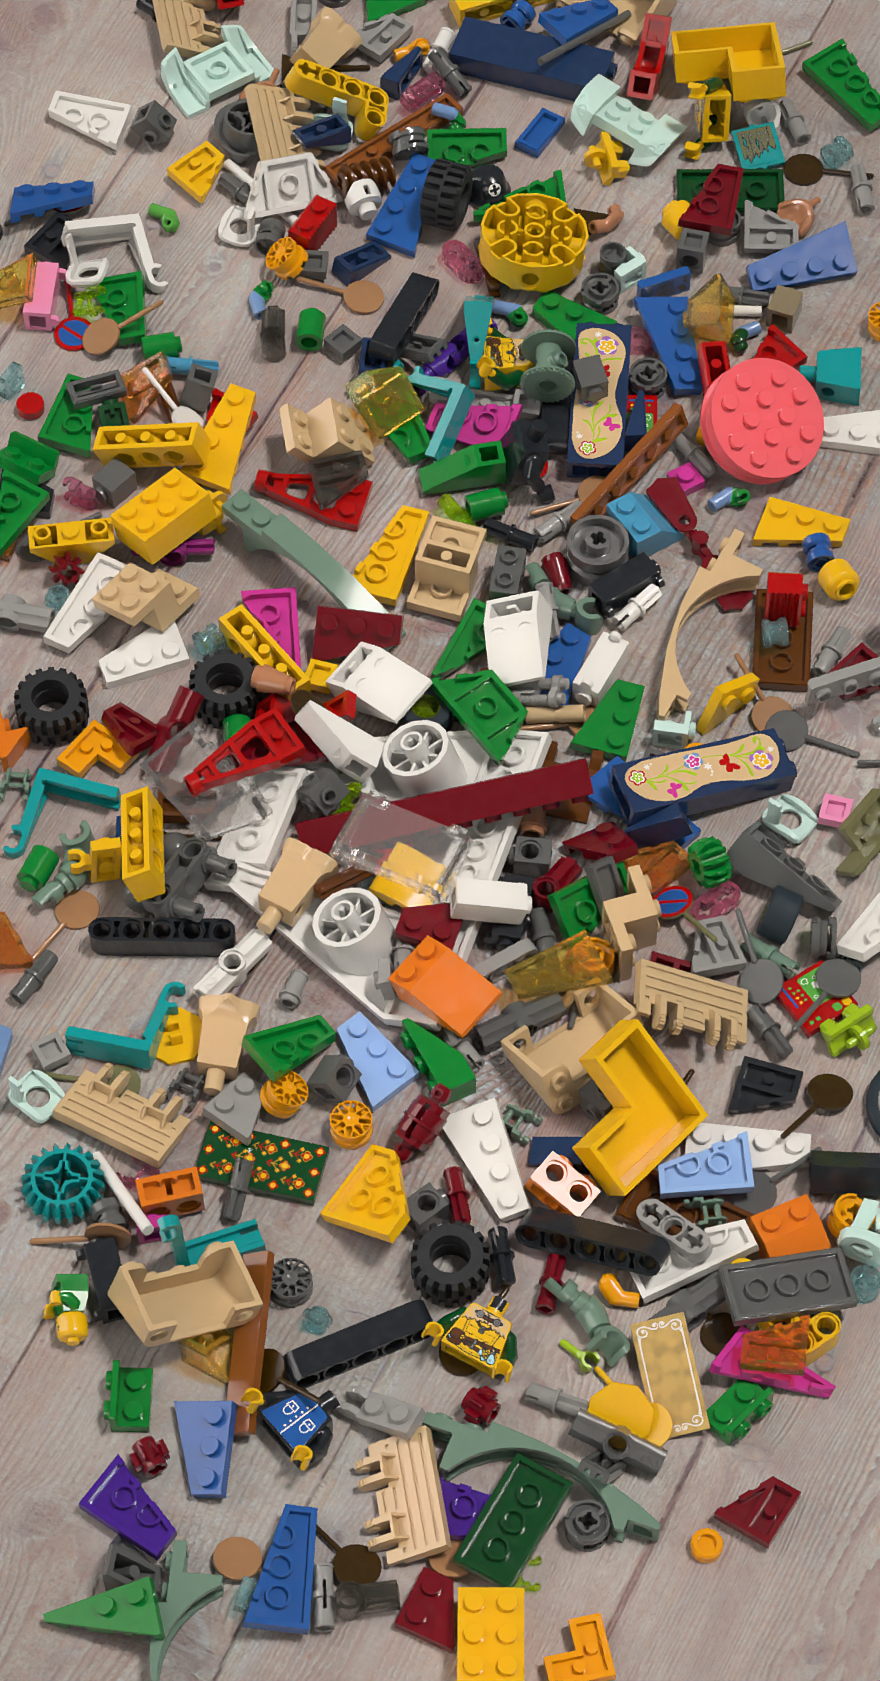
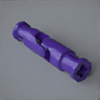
M492 319V324L489 327H495L498 330L497 324ZM466 327L447 343L448 348L446 350L440 349L442 354L439 357L433 356L434 362H424L421 365L424 375L445 378L454 368L470 356ZM406 384L411 392L418 397L426 393L424 389Z

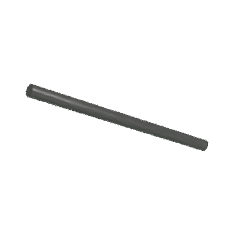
M626 10L539 57L537 63L541 66L630 18L631 12Z

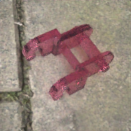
M71 476L63 479V486H67L70 483L69 491L64 495L66 501L72 497L70 504L75 507L80 506L86 510H94L97 507V501L94 499L96 496L95 489Z
M130 1155L131 1160L141 1166L142 1169L135 1178L132 1176L129 1178L125 1175L122 1178L119 1172L116 1173L124 1186L132 1189L133 1186L136 1188L135 1179H140L144 1172L153 1176L160 1174V1170H155L147 1163Z

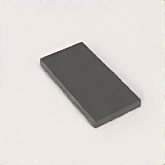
M842 1247L719 1266L718 1272L734 1327L854 1308L858 1304Z

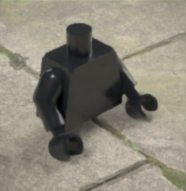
M527 418L514 420L510 424L509 430L500 439L505 456L509 484L530 486L534 492H537L541 504L555 500V495L551 484L545 485L540 477L550 455L545 434L548 426L540 419L533 421Z

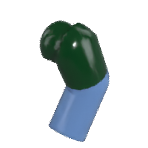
M753 321L734 330L730 338V345H733L736 353L748 348L745 339L762 332L759 322Z

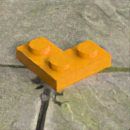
M93 720L57 757V765L75 777L82 778L100 760L119 774H122L140 754L137 753L132 757L129 756L107 727Z
M601 1613L568 1619L574 1651L543 1657L547 1680H615L616 1673Z

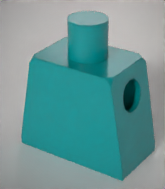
M862 347L820 350L817 352L816 366L800 365L799 372L808 382L815 383V392L819 399L859 406Z

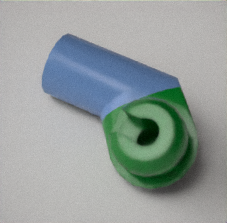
M437 102L433 104L432 115L448 119L452 123L449 129L466 128V120L455 107Z
M262 281L253 289L248 297L254 318L257 320L267 316L264 304L269 300L274 290L273 284L269 281Z
M499 300L494 301L492 313L505 315L516 327H523L527 324L528 315L520 304Z
M727 487L710 498L707 503L709 508L716 512L725 505L745 506L750 501L751 495L746 489Z

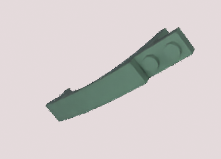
M243 489L239 490L222 505V512L242 527L244 548L247 551L252 552L257 549H265L276 552L293 561L319 582L341 608L388 613L353 575L282 513L277 517ZM404 629L402 632V639L406 636V632ZM393 646L382 649L388 652Z
M426 1412L422 1426L426 1425L431 1429L432 1439L448 1444L439 1466V1476L443 1477V1480L450 1482L460 1474L484 1464L513 1460L516 1453H519L536 1463L552 1467L570 1476L581 1484L597 1502L605 1506L610 1514V1529L614 1541L623 1543L626 1533L629 1532L658 1543L661 1524L644 1508L611 1483L606 1485L601 1483L602 1476L599 1475L595 1479L590 1477L591 1469L584 1472L577 1470L580 1464L578 1461L548 1444L493 1421L488 1432H485L476 1424H462L453 1421L447 1414Z
M174 1540L173 1551H167L165 1571H170L169 1582H163L161 1602H158L165 1638L161 1640L155 1639L153 1636L150 1638L149 1661L151 1681H160L162 1664L166 1653L183 1625L206 1605L223 1597V1575L187 1572L189 1558L187 1541Z

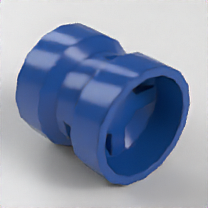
M516 0L512 4L511 10H507L500 17V23L504 26L524 30L525 25L530 24L535 19L536 13L532 5L527 1Z
M813 533L802 541L803 551L808 555L806 563L810 571L819 572L827 562L835 559L834 553L830 550L831 541L827 534Z

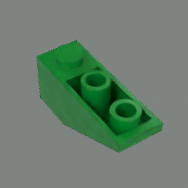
M501 440L473 444L419 469L418 474L423 495L506 483V461Z
M409 1018L402 1020L403 1033H400L401 1042L406 1050L411 1049L414 1054V1065L419 1074L424 1073L428 1079L427 1087L429 1092L439 1083L452 1090L448 1103L443 1104V1107L476 1093V1077L462 1053Z

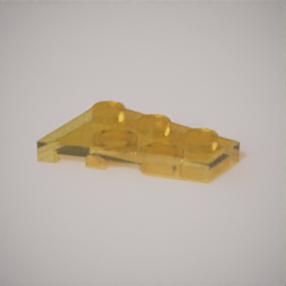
M33 253L0 269V309L33 301L38 260Z
M586 930L504 970L518 999L613 983L612 976Z

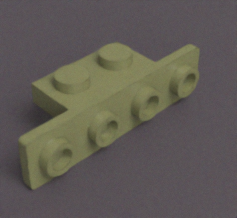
M872 788L837 828L852 849L836 868V872L839 875L851 877L860 875L864 872L866 865L880 852V789Z

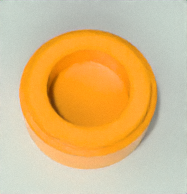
M710 1528L696 1531L691 1538L690 1544L693 1557L702 1563H712L718 1560L723 1552V1539L721 1535Z

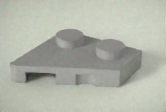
M393 13L383 16L379 20L363 23V28L356 30L363 42L357 49L381 63L413 33V25Z
M749 200L744 201V253H776L798 243L797 223L788 219H782L778 214L770 210L766 212L753 206V202Z
M726 916L698 920L700 924L718 938V941L712 942L695 927L690 973L708 977L744 970L747 961Z
M243 1072L203 1107V1116L248 1146L252 1140L255 1124L257 1125L260 1116V1109L263 1107L260 1101V1090L263 1085Z

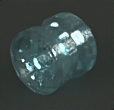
M836 136L831 141V144H826L820 149V155L823 162L829 168L838 169L843 164V161H848L854 156V151L846 138Z
M781 617L777 621L761 620L764 648H771L773 644L788 646L789 632L785 617Z
M214 623L208 624L204 631H197L192 634L193 643L203 657L207 654L211 657L215 650H223L227 647L223 633Z
M867 1264L855 1267L850 1276L858 1303H871L879 1295L880 1273L875 1267Z

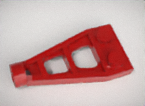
M259 469L255 479L254 491L265 493L266 496L330 526L358 532L373 488V481L347 475L280 474ZM289 486H308L309 490L306 498L300 499L287 494ZM320 489H335L339 491L335 507L326 508L317 504L314 501L316 491Z
M275 707L249 721L193 769L194 772L184 776L183 779L189 792L195 798L211 788L280 768L306 754L305 746ZM260 738L269 750V753L264 757L254 760L246 759L241 753V749L252 739ZM233 755L240 766L220 773L216 764L227 756Z

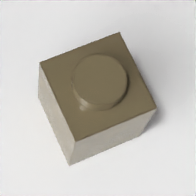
M777 285L767 308L766 326L769 327L774 324L779 330L792 333L802 310L803 292L794 288Z

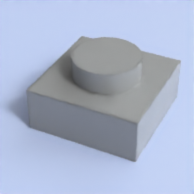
M390 957L378 959V971L373 973L376 990H381L385 1001L397 999V994L388 980L394 972Z
M58 1031L30 1043L31 1050L44 1073L72 1060L71 1053Z

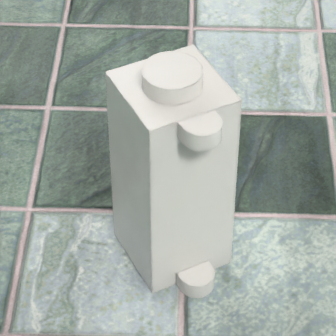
M603 631L572 682V699H575L578 703L597 707L629 658V642L623 640L618 632L612 631L609 634Z
M453 876L450 918L521 925L526 914L531 912L532 897L528 896L527 884L461 878L458 876Z

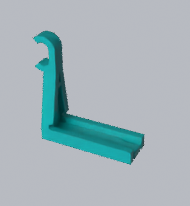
M466 296L464 300V317L470 354L469 389L480 390L481 376L476 364L484 351L494 306V297Z
M398 360L394 364L392 372L400 382L449 398L425 453L427 457L433 458L434 463L450 455L475 398V394L464 384L424 375L423 369L420 366L415 367L414 373L410 376L401 374L404 365Z
M39 767L20 825L11 826L14 835H21L20 842L15 848H10L8 845L3 847L4 854L10 858H18L25 853L34 828L47 802L48 795L46 793L119 811L121 806L119 788Z
M170 982L163 987L155 1010L142 1035L143 1040L68 1026L65 1033L68 1050L71 1055L151 1070L169 1014H178L177 1004L175 1002H168L169 997L172 994H179L180 996L186 994L185 985L180 982Z
M166 1215L157 1220L162 1242L170 1244L171 1254L176 1266L184 1265L186 1267L197 1264L204 1253L205 1247L218 1241L225 1243L234 1240L242 1258L244 1254L266 1251L256 1218L188 1241L184 1240L182 1226L177 1215Z

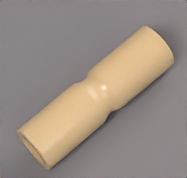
M585 704L560 705L558 708H551L550 706L526 707L528 711L527 724L554 723L556 721L560 723L586 721Z

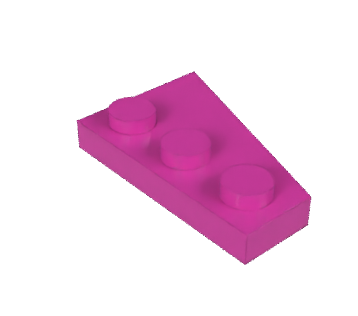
M446 404L434 405L425 427L428 433L434 434ZM497 404L471 406L456 442L471 446L473 444L500 441L509 430L512 421L519 419L523 410L522 404H512V406H498Z

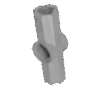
M7 594L2 599L0 598V629L3 631L17 632L19 628L46 633L55 619V608L29 604L23 598L13 594Z

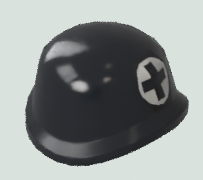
M482 164L472 170L473 184L469 204L478 207L490 203V205L497 204L503 201L504 195L511 192V187L506 181L503 171L498 166Z

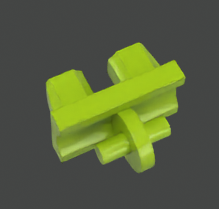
M851 1003L844 1008L842 1021L836 1023L833 1019H827L820 1024L821 1036L827 1042L829 1054L834 1058L854 1046L861 1050H866L870 1047L868 1037L874 1034L877 1026L872 1016L874 1010L869 1004L860 1008Z

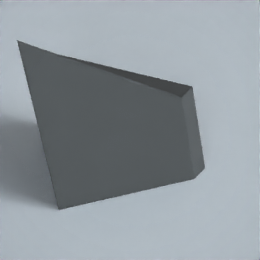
M118 1534L108 1548L102 1575L105 1590L108 1591L150 1576L154 1580L157 1594L162 1568L151 1563L132 1543Z

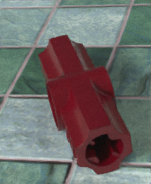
M179 686L167 715L160 718L157 723L156 730L158 735L144 763L145 766L169 775L182 745H185L191 738V724L204 695L184 686ZM177 725V732L171 736L172 728Z

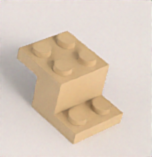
M330 397L307 413L288 403L279 408L286 451L290 455L322 473L327 472L348 457L366 468L375 463L374 447L370 439L367 418L351 410L345 404Z
M432 515L415 558V581L406 601V608L461 622L478 579V557L487 536V529Z
M129 563L92 598V601L96 608L134 627L142 621L164 632L201 595L197 587L159 568L151 573Z
M640 865L628 867L625 896L603 901L601 933L604 940L609 942L610 947L614 950V965L620 982L632 978V967L636 963L633 951L656 945L657 932H660L658 917L662 916L661 907L657 899H652L650 894L652 892L650 878L647 874L643 875Z

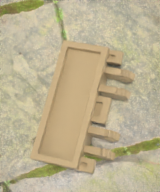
M152 0L164 52L170 53L176 47L180 56L192 58L224 43L223 37L220 36L221 25L205 18L204 10L211 11L216 8L215 0Z
M249 84L244 88L261 161L311 152L314 157L321 155V147L305 148L292 134V130L313 123L314 116L312 113L301 112L310 108L311 103L309 99L295 97L294 93L287 88ZM316 159L319 168L323 170V167H325L324 161Z
M642 958L635 963L634 1005H636V1014L648 1018L652 1010L653 1029L662 1030L666 1022V1015H669V1032L672 1035H679L682 1028L703 1033L706 1026L707 1045L716 1046L721 1030L723 1031L722 1045L724 1050L733 1051L736 1044L744 1046L747 1043L746 1013L748 1010V990Z
M107 1062L97 1074L85 1070L53 1109V1118L149 1165L159 1168L183 1138L184 1131L191 1124L190 1119L180 1114L171 1123L181 1109L184 1100L176 1095L162 1111L159 1108L165 1101L167 1094L166 1090L158 1088L149 1100L128 1089L118 1098L130 1081L131 1075L129 1072L122 1071L109 1086L107 1082L112 1077L115 1068L112 1064Z
M426 1425L418 1427L410 1440L392 1436L369 1444V1457L356 1461L354 1463L355 1471L362 1474L381 1469V1472L357 1481L358 1489L362 1492H369L385 1486L388 1487L376 1491L380 1516L364 1522L365 1531L376 1533L391 1528L390 1533L367 1541L369 1551L379 1552L399 1545L398 1548L386 1551L387 1563L389 1566H393L402 1562L408 1564L452 1549L431 1429Z

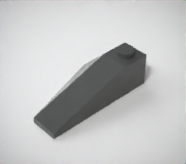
M759 820L744 830L727 851L732 866L731 871L737 875L742 874L748 879L773 889L780 885L803 895V901L833 912L842 903L840 898L819 877L815 875L809 876L805 872V863L799 857L789 856L784 850L788 845Z

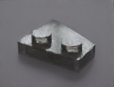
M362 450L307 461L308 471L320 510L325 509L369 478Z

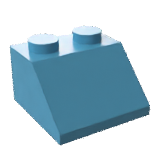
M629 492L606 504V516L613 517L622 523L628 532V553L632 558L642 552L649 557L684 538L683 533L672 526L647 495Z

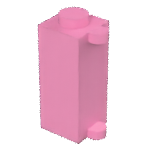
M32 261L23 308L26 330L52 331L53 326L59 325L60 318L55 313L61 280L65 279L67 272L66 269L59 268V263Z

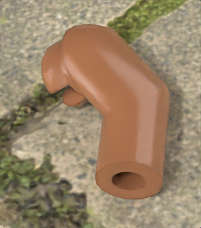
M614 204L607 208L606 212L609 215L607 218L590 221L588 224L589 232L591 234L605 233L615 228L624 217V212L621 211L620 205Z

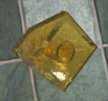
M721 273L715 274L687 301V311L683 312V324L685 328H688L693 338L707 342L725 341L727 347H732L730 345V338L733 334L735 297Z
M401 366L366 370L344 385L353 404L379 440L425 410Z

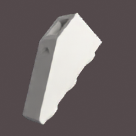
M311 700L296 714L295 721L338 770L363 783L377 768L385 743Z

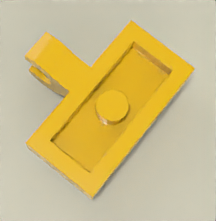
M103 837L90 841V854H86L80 849L69 850L68 861H80L79 863L70 864V873L80 874L84 871H89L91 883L120 879L122 854L120 837Z

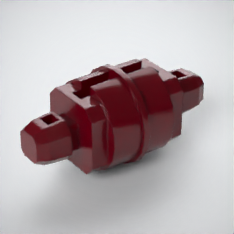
M442 1083L437 1084L432 1089L430 1098L419 1094L417 1099H414L408 1109L404 1111L403 1117L397 1124L398 1128L394 1133L403 1140L397 1142L394 1151L399 1156L401 1162L406 1163L415 1154L413 1151L415 1147L425 1152L428 1147L432 1146L437 1136L441 1135L440 1132L450 1115V1112L442 1108V1106L448 1103L452 1095V1090Z

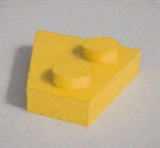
M751 672L716 686L696 725V729L702 735H705L744 704L749 703L756 694L755 688L760 679Z

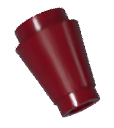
M554 552L544 556L541 559V568L550 582H553V586L557 587L561 593L569 594L572 588L568 559L563 557L561 552Z

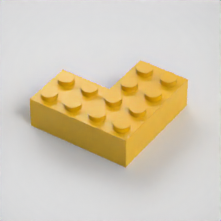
M775 22L671 31L672 62L676 83H695L696 81H704L711 77L729 78L733 101L747 103L753 101V99L765 98L767 100H776L780 97H786L785 64Z
M638 1019L620 1020L579 1059V1062L614 1108L572 1149L607 1196H626L708 1116L707 1112Z

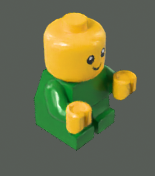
M56 1274L51 1285L49 1304H46L43 1309V1318L46 1320L53 1319L55 1315L58 1316L56 1318L57 1338L69 1346L79 1345V1342L84 1341L88 1337L87 1316L84 1314L89 1292L88 1274Z

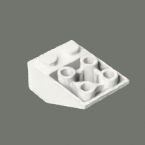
M539 590L486 601L484 631L488 669L493 670L506 686L545 679L553 610Z
M360 642L325 681L335 697L346 690L357 694L356 711L396 724L433 683L431 679L384 649L365 642Z

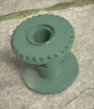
M557 329L537 330L528 334L522 342L521 351L523 356L536 364V366L530 368L521 376L520 387L522 392L529 396L530 399L545 403L559 402V400L568 398L574 391L575 379L569 371L565 370V367L568 366V361L576 353L574 339L561 330L557 331Z

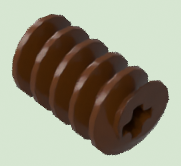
M382 156L379 160L373 158L369 162L363 160L359 164L354 162L349 166L341 165L337 174V185L342 199L345 200L353 182L361 179H372L377 187L378 184L383 191L387 190L388 182L394 187L396 175L391 160L386 156Z

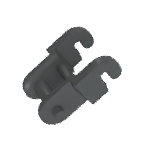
M185 1067L182 1071H179L178 1075L180 1076L178 1079L171 1081L169 1092L166 1094V1100L169 1101L176 1090L179 1091L180 1088H183L193 1093L192 1102L188 1103V1109L193 1110L200 1099V1089L202 1085L205 1086V1075L202 1074L200 1077L188 1073V1068ZM185 1079L195 1082L194 1088L183 1084Z

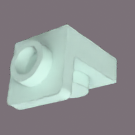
M631 246L626 248V263H622L614 270V278L619 284V294L635 286L638 281L646 279V259Z
M686 711L684 724L671 720H655L652 745L684 749L688 745V740H694L697 723L691 722L692 711Z

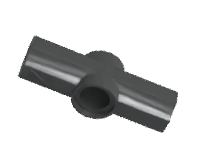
M552 990L526 1003L521 1000L512 1002L501 1011L500 1015L474 1026L473 1033L481 1050L483 1049L486 1052L500 1046L502 1039L523 1025L528 1027L530 1036H533L539 1027L566 1015V1009L559 993Z
M717 1271L690 1290L685 1288L678 1291L668 1300L665 1308L648 1320L684 1312L688 1331L695 1329L706 1319L708 1312L726 1300L719 1273Z
M580 1408L568 1435L605 1452L609 1458L622 1460L655 1477L668 1453V1450L631 1433L627 1427L615 1425ZM616 1435L622 1436L626 1440L627 1446L623 1449H615L611 1446L609 1439Z

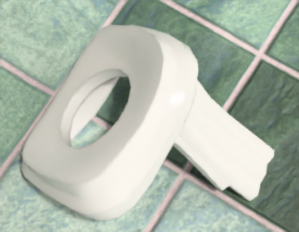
M231 206L220 221L218 236L222 241L231 245L248 247L256 240L260 223L264 220V217L255 218L256 209L251 207L247 220H244L245 208ZM244 220L247 222V233L236 234L230 229V225L235 221Z
M68 233L64 240L71 264L66 272L65 281L72 288H90L99 285L108 271V259L78 261L72 233ZM87 270L98 271L95 276L89 278L79 277L81 273Z

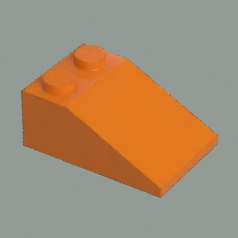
M428 935L388 978L400 1000L461 1038L468 1034L503 995L498 988L450 948Z
M807 1194L750 1217L749 1229L758 1245V1253L761 1259L832 1248L822 1221Z

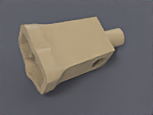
M324 7L314 17L308 35L289 61L295 64L298 59H306L331 68L337 61L350 56L363 43L362 38L351 25L345 23L344 19L330 7Z
M287 838L282 846L280 860L258 895L259 908L264 913L256 923L257 927L267 934H271L280 921L293 927L315 900L314 886L339 873L336 860L297 839Z
M231 993L200 996L199 1018L202 1022L197 1058V1075L204 1074L206 1076L204 1092L211 1096H217L223 1090L225 1079L235 1080L238 1077L245 1051L242 1047L243 1036L251 1033L256 1027L260 1016L259 1005L238 998Z

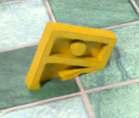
M205 141L167 168V175L202 204L225 162L224 154L208 141Z

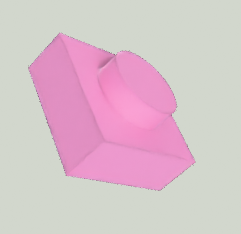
M825 793L818 817V824L838 828L851 813L854 800Z

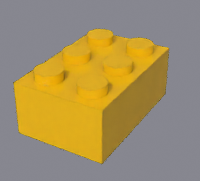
M173 468L112 513L110 517L117 538L153 565L215 519L217 515L210 493L178 469Z
M458 1587L457 1681H524V1588Z

